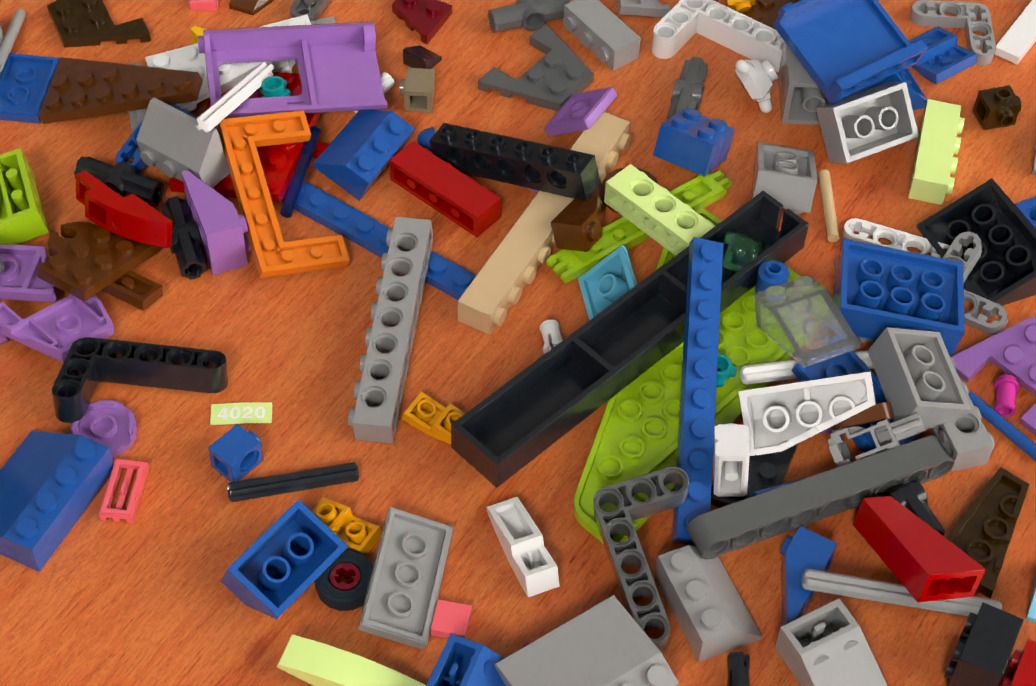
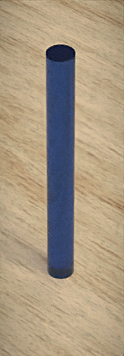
M316 126L310 127V140L304 143L280 214L285 218H290L293 214L321 130Z

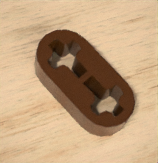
M891 402L878 403L832 426V430L878 423L885 419H894Z

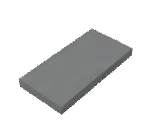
M389 507L357 630L421 650L425 649L428 643L454 527Z

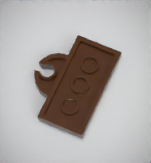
M89 222L65 223L61 225V235L64 238L60 237L56 231L52 230L50 232L48 251L51 258L37 266V277L85 302L125 275L129 270H132L163 249V247L124 238Z

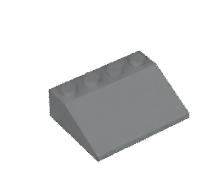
M614 595L494 664L505 686H677L679 684L661 651Z

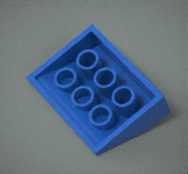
M843 239L831 306L830 331L877 340L887 327L940 332L948 354L953 355L965 332L963 262Z
M32 430L0 470V554L40 572L110 478L114 465L110 448L82 435Z

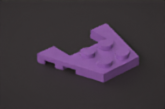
M70 294V296L25 319H21L4 302L0 303V334L61 362H64L74 341L84 337L107 339L114 335V325L101 300H98L96 295L84 302Z
M1033 316L951 356L954 359L957 374L967 383L991 362L1007 375L1016 377L1020 385L1036 396V319ZM1036 403L1020 419V424L1035 436Z

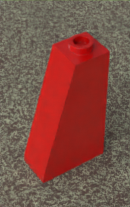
M891 496L862 499L853 526L918 603L974 597L985 572L981 564Z

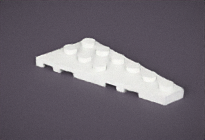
M308 14L261 27L311 25ZM198 43L145 57L148 67L191 71L200 74L203 82L197 101L175 105L190 112L197 108V103L210 98L205 53H199ZM267 61V65L272 64V61ZM263 62L219 65L221 94L233 88Z

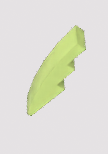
M293 634L290 636L276 666L313 686H426L396 670L362 656Z

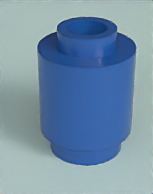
M770 260L760 265L755 285V294L761 303L776 305L785 297L790 274L785 264Z

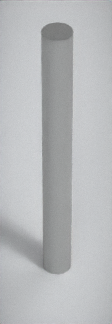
M22 9L16 10L0 45V74L26 17V12Z

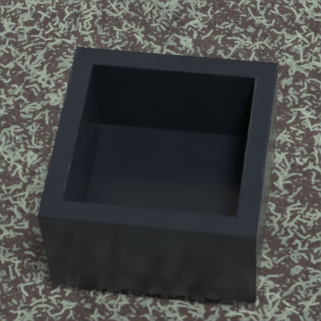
M984 602L977 615L970 612L944 674V678L950 680L948 686H998L1024 619Z

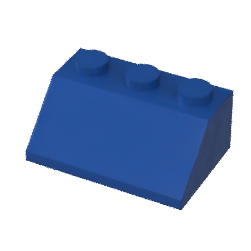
M359 110L312 166L360 201L389 166V160L403 149L415 128L392 111Z
M298 499L227 568L221 582L246 606L278 619L348 548V545Z

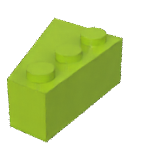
M21 148L1 154L0 244L16 245L49 233L33 170Z

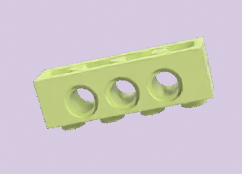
M631 164L606 181L604 203L675 256L689 246L693 237L700 238L715 227L710 220H706L688 204L680 201L666 188L658 185L644 172L639 171Z

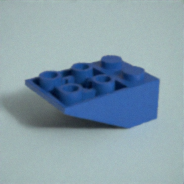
M451 633L426 686H505L494 664L505 658L485 645Z

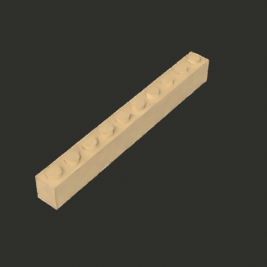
M603 112L590 129L583 131L570 149L595 155L599 178H601L602 184L606 172L609 168L613 169L615 167L619 154L622 150L626 151L631 143L632 135L629 134L630 122ZM543 191L537 193L458 300L459 322L489 335L497 325L501 326L503 324L508 309L512 304L516 305L518 303L523 288L526 284L530 285L533 282L540 264L546 263V260L550 257L551 249L556 244L550 222L574 198Z

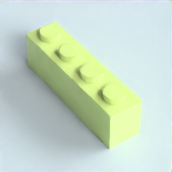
M931 99L927 100L920 128L908 194L909 199L943 205L945 195L952 194L955 178L950 177V174H955L958 157H953V155L958 154L961 144V137L956 136L957 134L961 135L965 118L960 117L961 105Z

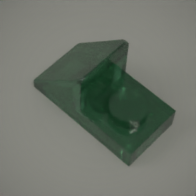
M728 231L724 243L729 246L722 266L738 272L764 252L767 242L741 232Z

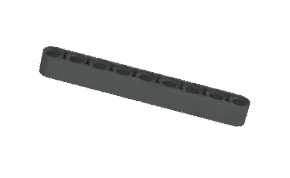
M927 436L701 514L691 520L686 527V531L704 559H712L799 528V526H805L861 505L863 498L883 497L885 491L912 480L923 484L937 479L948 473L953 468L955 462L936 436Z

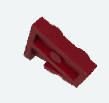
M395 0L392 3V12L399 19L403 20L411 31L416 30L421 35V41L424 44H428L451 16L452 5L439 0Z

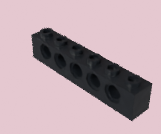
M443 123L429 140L434 155L443 161L449 162L454 168L464 174L582 201H587L600 184L595 155L448 123Z

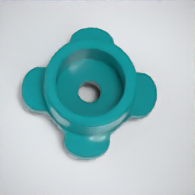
M279 76L266 78L259 88L260 92L264 94L262 98L290 96V90L286 89L287 81Z
M718 354L716 387H722L725 384V380L736 375L737 369L734 365H731L728 357Z

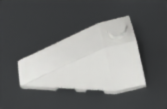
M871 371L738 391L743 424L749 428L750 456L782 452L876 405Z

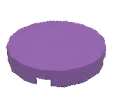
M101 400L90 403L83 418L73 422L71 426V433L73 435H82L109 447L112 457L119 456L128 450L136 440L138 432L134 412L130 408L124 407L123 403L114 400Z

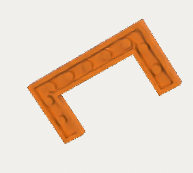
M304 110L223 119L217 125L240 210L246 220L247 234L259 277L267 278L348 266L350 259L342 234L288 242L283 241L256 147L309 141L311 132Z

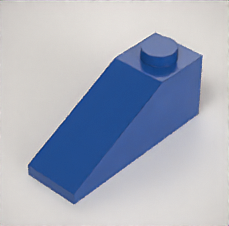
M799 526L794 537L790 535L786 537L780 553L784 555L781 566L782 626L800 618L815 591L802 588V573H804L805 569L826 572L833 560L837 543L802 526Z

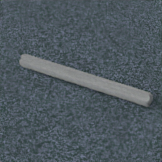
M805 569L801 577V586L806 590L969 616L970 612L977 615L983 602L1002 610V603L1000 601L975 596L918 603L903 584L813 569Z

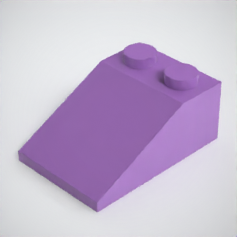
M188 170L181 171L186 201L192 220L197 223L202 248L212 274L215 275L247 266L246 253L251 252V248L246 234H243L248 232L244 215H238L232 202Z

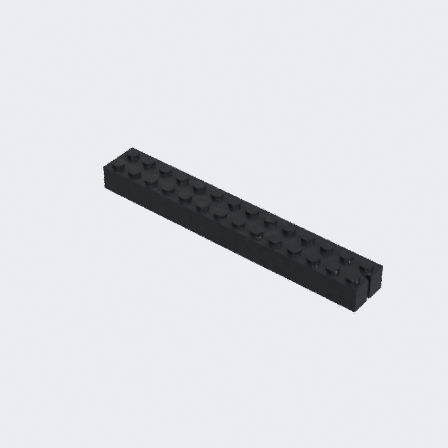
M765 191L760 192L700 237L701 239L724 243L720 313L756 285L758 269L762 263L775 260L784 264L804 248L809 223L790 209L784 211L781 230L778 231L784 205ZM689 246L452 423L451 448L497 488L683 343Z

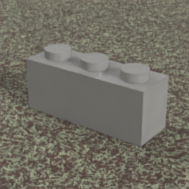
M574 0L564 5L563 26L565 29L579 39L584 47L591 50L612 71L639 58L641 38L599 0Z

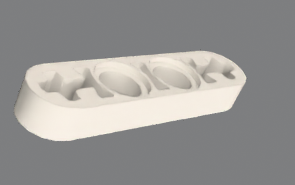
M858 218L850 219L844 224L842 239L883 247L901 244L903 251H908L907 247H916L921 251L919 254L927 255V252H931L930 256L940 258V255L936 253L935 248H932L926 238ZM886 238L890 240L892 244L883 245L878 241V239ZM938 242L942 249H949V245Z

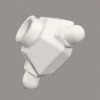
M758 59L737 61L735 72L753 102L759 103L760 110L763 113H769L772 110L770 92L774 87L772 82L779 78L768 59L761 63Z

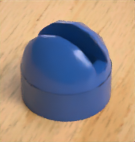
M434 127L424 129L417 138L419 145L430 151L432 149L429 140L435 134Z

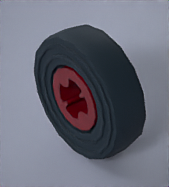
M345 550L315 580V589L320 600L328 607L339 611H349L362 607L373 568L371 561L361 553ZM344 576L347 580L351 579L352 583L340 582L339 578Z

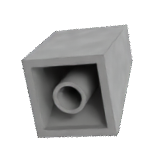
M784 41L778 73L782 124L820 125L816 107L830 102Z

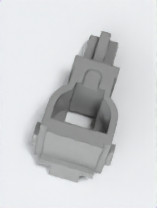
M917 412L892 423L889 419H885L869 428L853 426L832 430L831 438L827 441L834 462L840 467L854 462L843 435H847L848 440L865 433H871L877 448L855 456L856 460H860L884 450L900 446V440L926 430Z

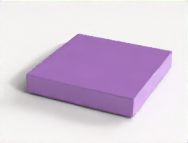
M613 87L571 95L544 128L545 132L550 137L590 129L617 97L616 91Z

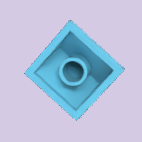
M623 245L578 278L589 321L637 285L627 249Z

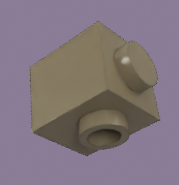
M407 68L406 79L400 80V96H404L405 112L433 113L435 69Z

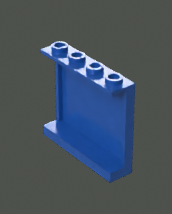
M801 0L794 4L789 2L778 11L779 16L773 24L774 28L831 105L917 64L928 49V46L922 39L911 44L878 0Z

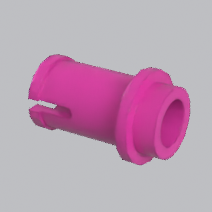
M1001 375L994 383V389L997 391L994 410L1002 417H1010L1015 414L1016 393L1020 390V384L1017 378L1012 375Z

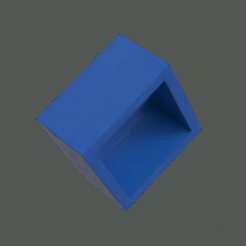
M682 109L661 124L653 156L705 177L727 159L735 129L727 126V123L723 120L704 117L695 109Z

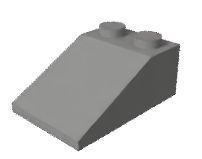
M758 142L752 198L765 191L783 204L785 210L790 209L795 214L810 213L817 184L814 151Z

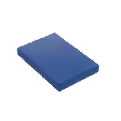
M9 54L0 74V120L40 124L41 119L38 115L60 58Z

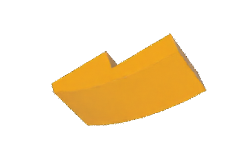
M421 391L403 413L402 420L431 437L451 444V424L466 413L451 403L445 408Z
M323 497L312 510L329 529L348 545L346 550L361 553L366 557L381 537L382 531L380 526L353 516L350 507Z

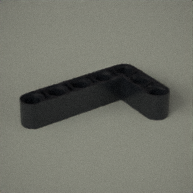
M91 337L80 338L71 345L52 387L55 415L58 420L65 423H73L82 419L99 381L203 393L221 392L228 386L226 357L223 353L215 350Z

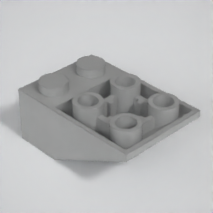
M840 598L780 627L775 649L801 686H887L859 624Z

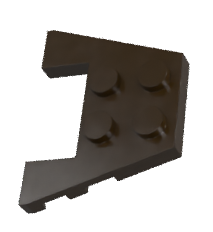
M56 0L47 5L49 16L64 48L100 45V41L115 40L116 44H127V39H140L141 43L151 41L150 32L142 18L114 25L102 0Z

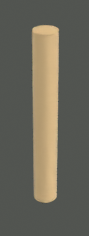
M821 170L818 176L827 238L829 242H837L840 237L830 172L828 170Z

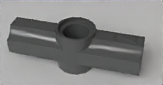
M517 0L514 5L488 10L490 28L493 33L518 27H524L528 31L538 30L546 21L564 18V5L569 3L570 0Z
M692 57L689 60H685L680 78L676 79L673 87L667 120L682 109H699L708 65L703 62L702 58Z

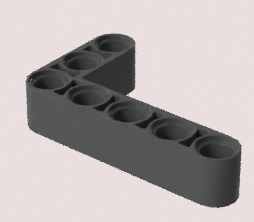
M678 467L664 468L598 490L593 499L594 518L627 611L644 632L650 627H657L662 630L664 634L660 638H650L660 651H663L669 643L670 623L632 521L678 507L687 500L689 478L687 473ZM669 483H677L682 488L672 492L666 489L665 486ZM637 493H645L650 498L644 502H639L633 499V496ZM605 503H613L617 506V509L612 512H605L600 507ZM616 533H622L628 536L629 539L623 543H617L611 537ZM627 564H634L640 570L636 574L630 575L626 574L622 568ZM639 595H645L652 602L647 606H638L633 600Z

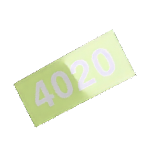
M272 402L211 404L210 425L272 423Z

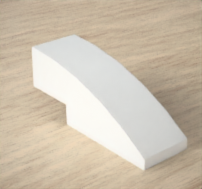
M515 497L488 506L487 513L495 533L527 597L560 587L557 565L544 546L542 533L519 498Z

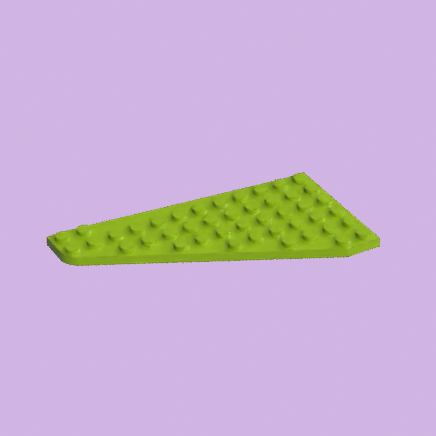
M703 207L695 211L706 220H710L715 226L722 222ZM665 247L656 270L675 257ZM789 267L790 274L786 294L778 304L765 305L761 303L755 294L754 286L720 313L718 354L728 357L731 365L736 367L737 373L734 377H729L725 380L724 386L716 387L714 426L735 423L742 415L738 391L763 388L771 383L742 384L739 370L743 366L792 360L812 336L831 319L833 298ZM684 342L608 401L578 484L573 506L577 522L601 543L603 541L594 518L593 499L598 490L664 468L676 467ZM669 483L665 488L673 492L675 490V483ZM637 493L633 496V499L639 502H644L650 498L645 493ZM605 503L600 508L605 512H612L617 509V506L613 503ZM650 516L632 521L636 532ZM616 533L611 537L617 543H623L629 539L628 536L622 533Z

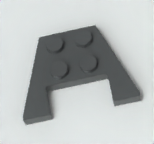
M544 24L530 36V45L546 54L517 80L493 67L478 80V89L488 92L489 89L501 92L500 96L511 98L515 95L526 98V103L559 111L571 95L582 93L593 83L594 73L548 25Z

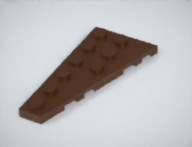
M60 57L38 116L43 124L146 109L153 98L168 105L197 101L203 80L198 72Z

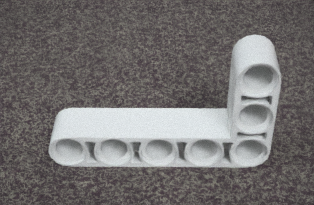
M680 0L654 27L652 53L657 58L668 59L673 57L695 33H698L751 60L758 59L761 63L768 59L774 70L779 73L784 40L777 30L714 0Z

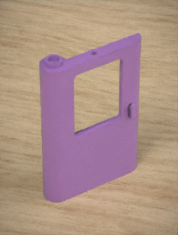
M373 21L203 30V36H198L199 53H205L210 106L222 97L218 66L221 64L294 60L298 64L302 89L301 95L248 98L226 118L304 110L305 114L387 109V100L384 98L375 52L376 35Z

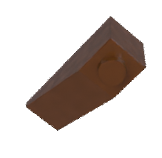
M601 178L600 184L587 201L574 199L550 222L558 249L588 252L602 237L606 203H604L605 196Z

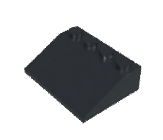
M993 178L916 225L923 237L930 242L931 247L935 248L940 258L944 257L948 249H942L938 242L950 246L954 239L963 232H973L980 237L982 254L964 282V288L967 291L1001 306L1036 295V229ZM970 243L968 246L962 245L963 255L961 256V258L963 260L964 253L966 252V250L968 248L974 249L972 243Z

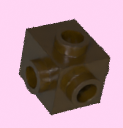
M1010 85L980 90L974 104L973 113L983 130L1015 125L1018 114L1021 111V100L1015 95Z

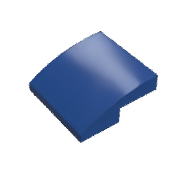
M938 26L909 41L913 44L922 39L928 46L927 51L919 62L911 67L935 84L976 64V53L958 46L957 35Z

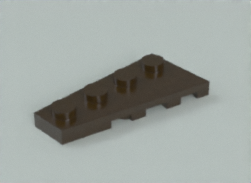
M1001 467L946 537V539L984 567L985 572L977 591L988 598H991L996 586L997 578L1030 485Z

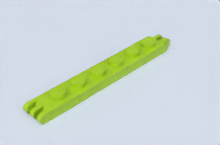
M717 171L711 175L707 174L705 177L699 175L673 189L670 193L696 211L700 207L705 208L723 198L727 193V189L731 187L732 181L729 178H724L725 175L721 171ZM622 217L603 227L602 237L588 252L563 249L551 255L546 260V264L553 268V272L560 276L564 283H569L586 273L621 245L629 250L649 239L650 236L625 217Z

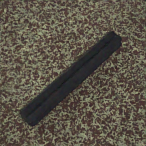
M350 462L231 482L227 484L228 497L231 502L355 482L359 480V471L357 464Z

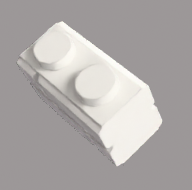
M734 423L714 426L713 493L717 497H744L747 495L750 457L748 426Z

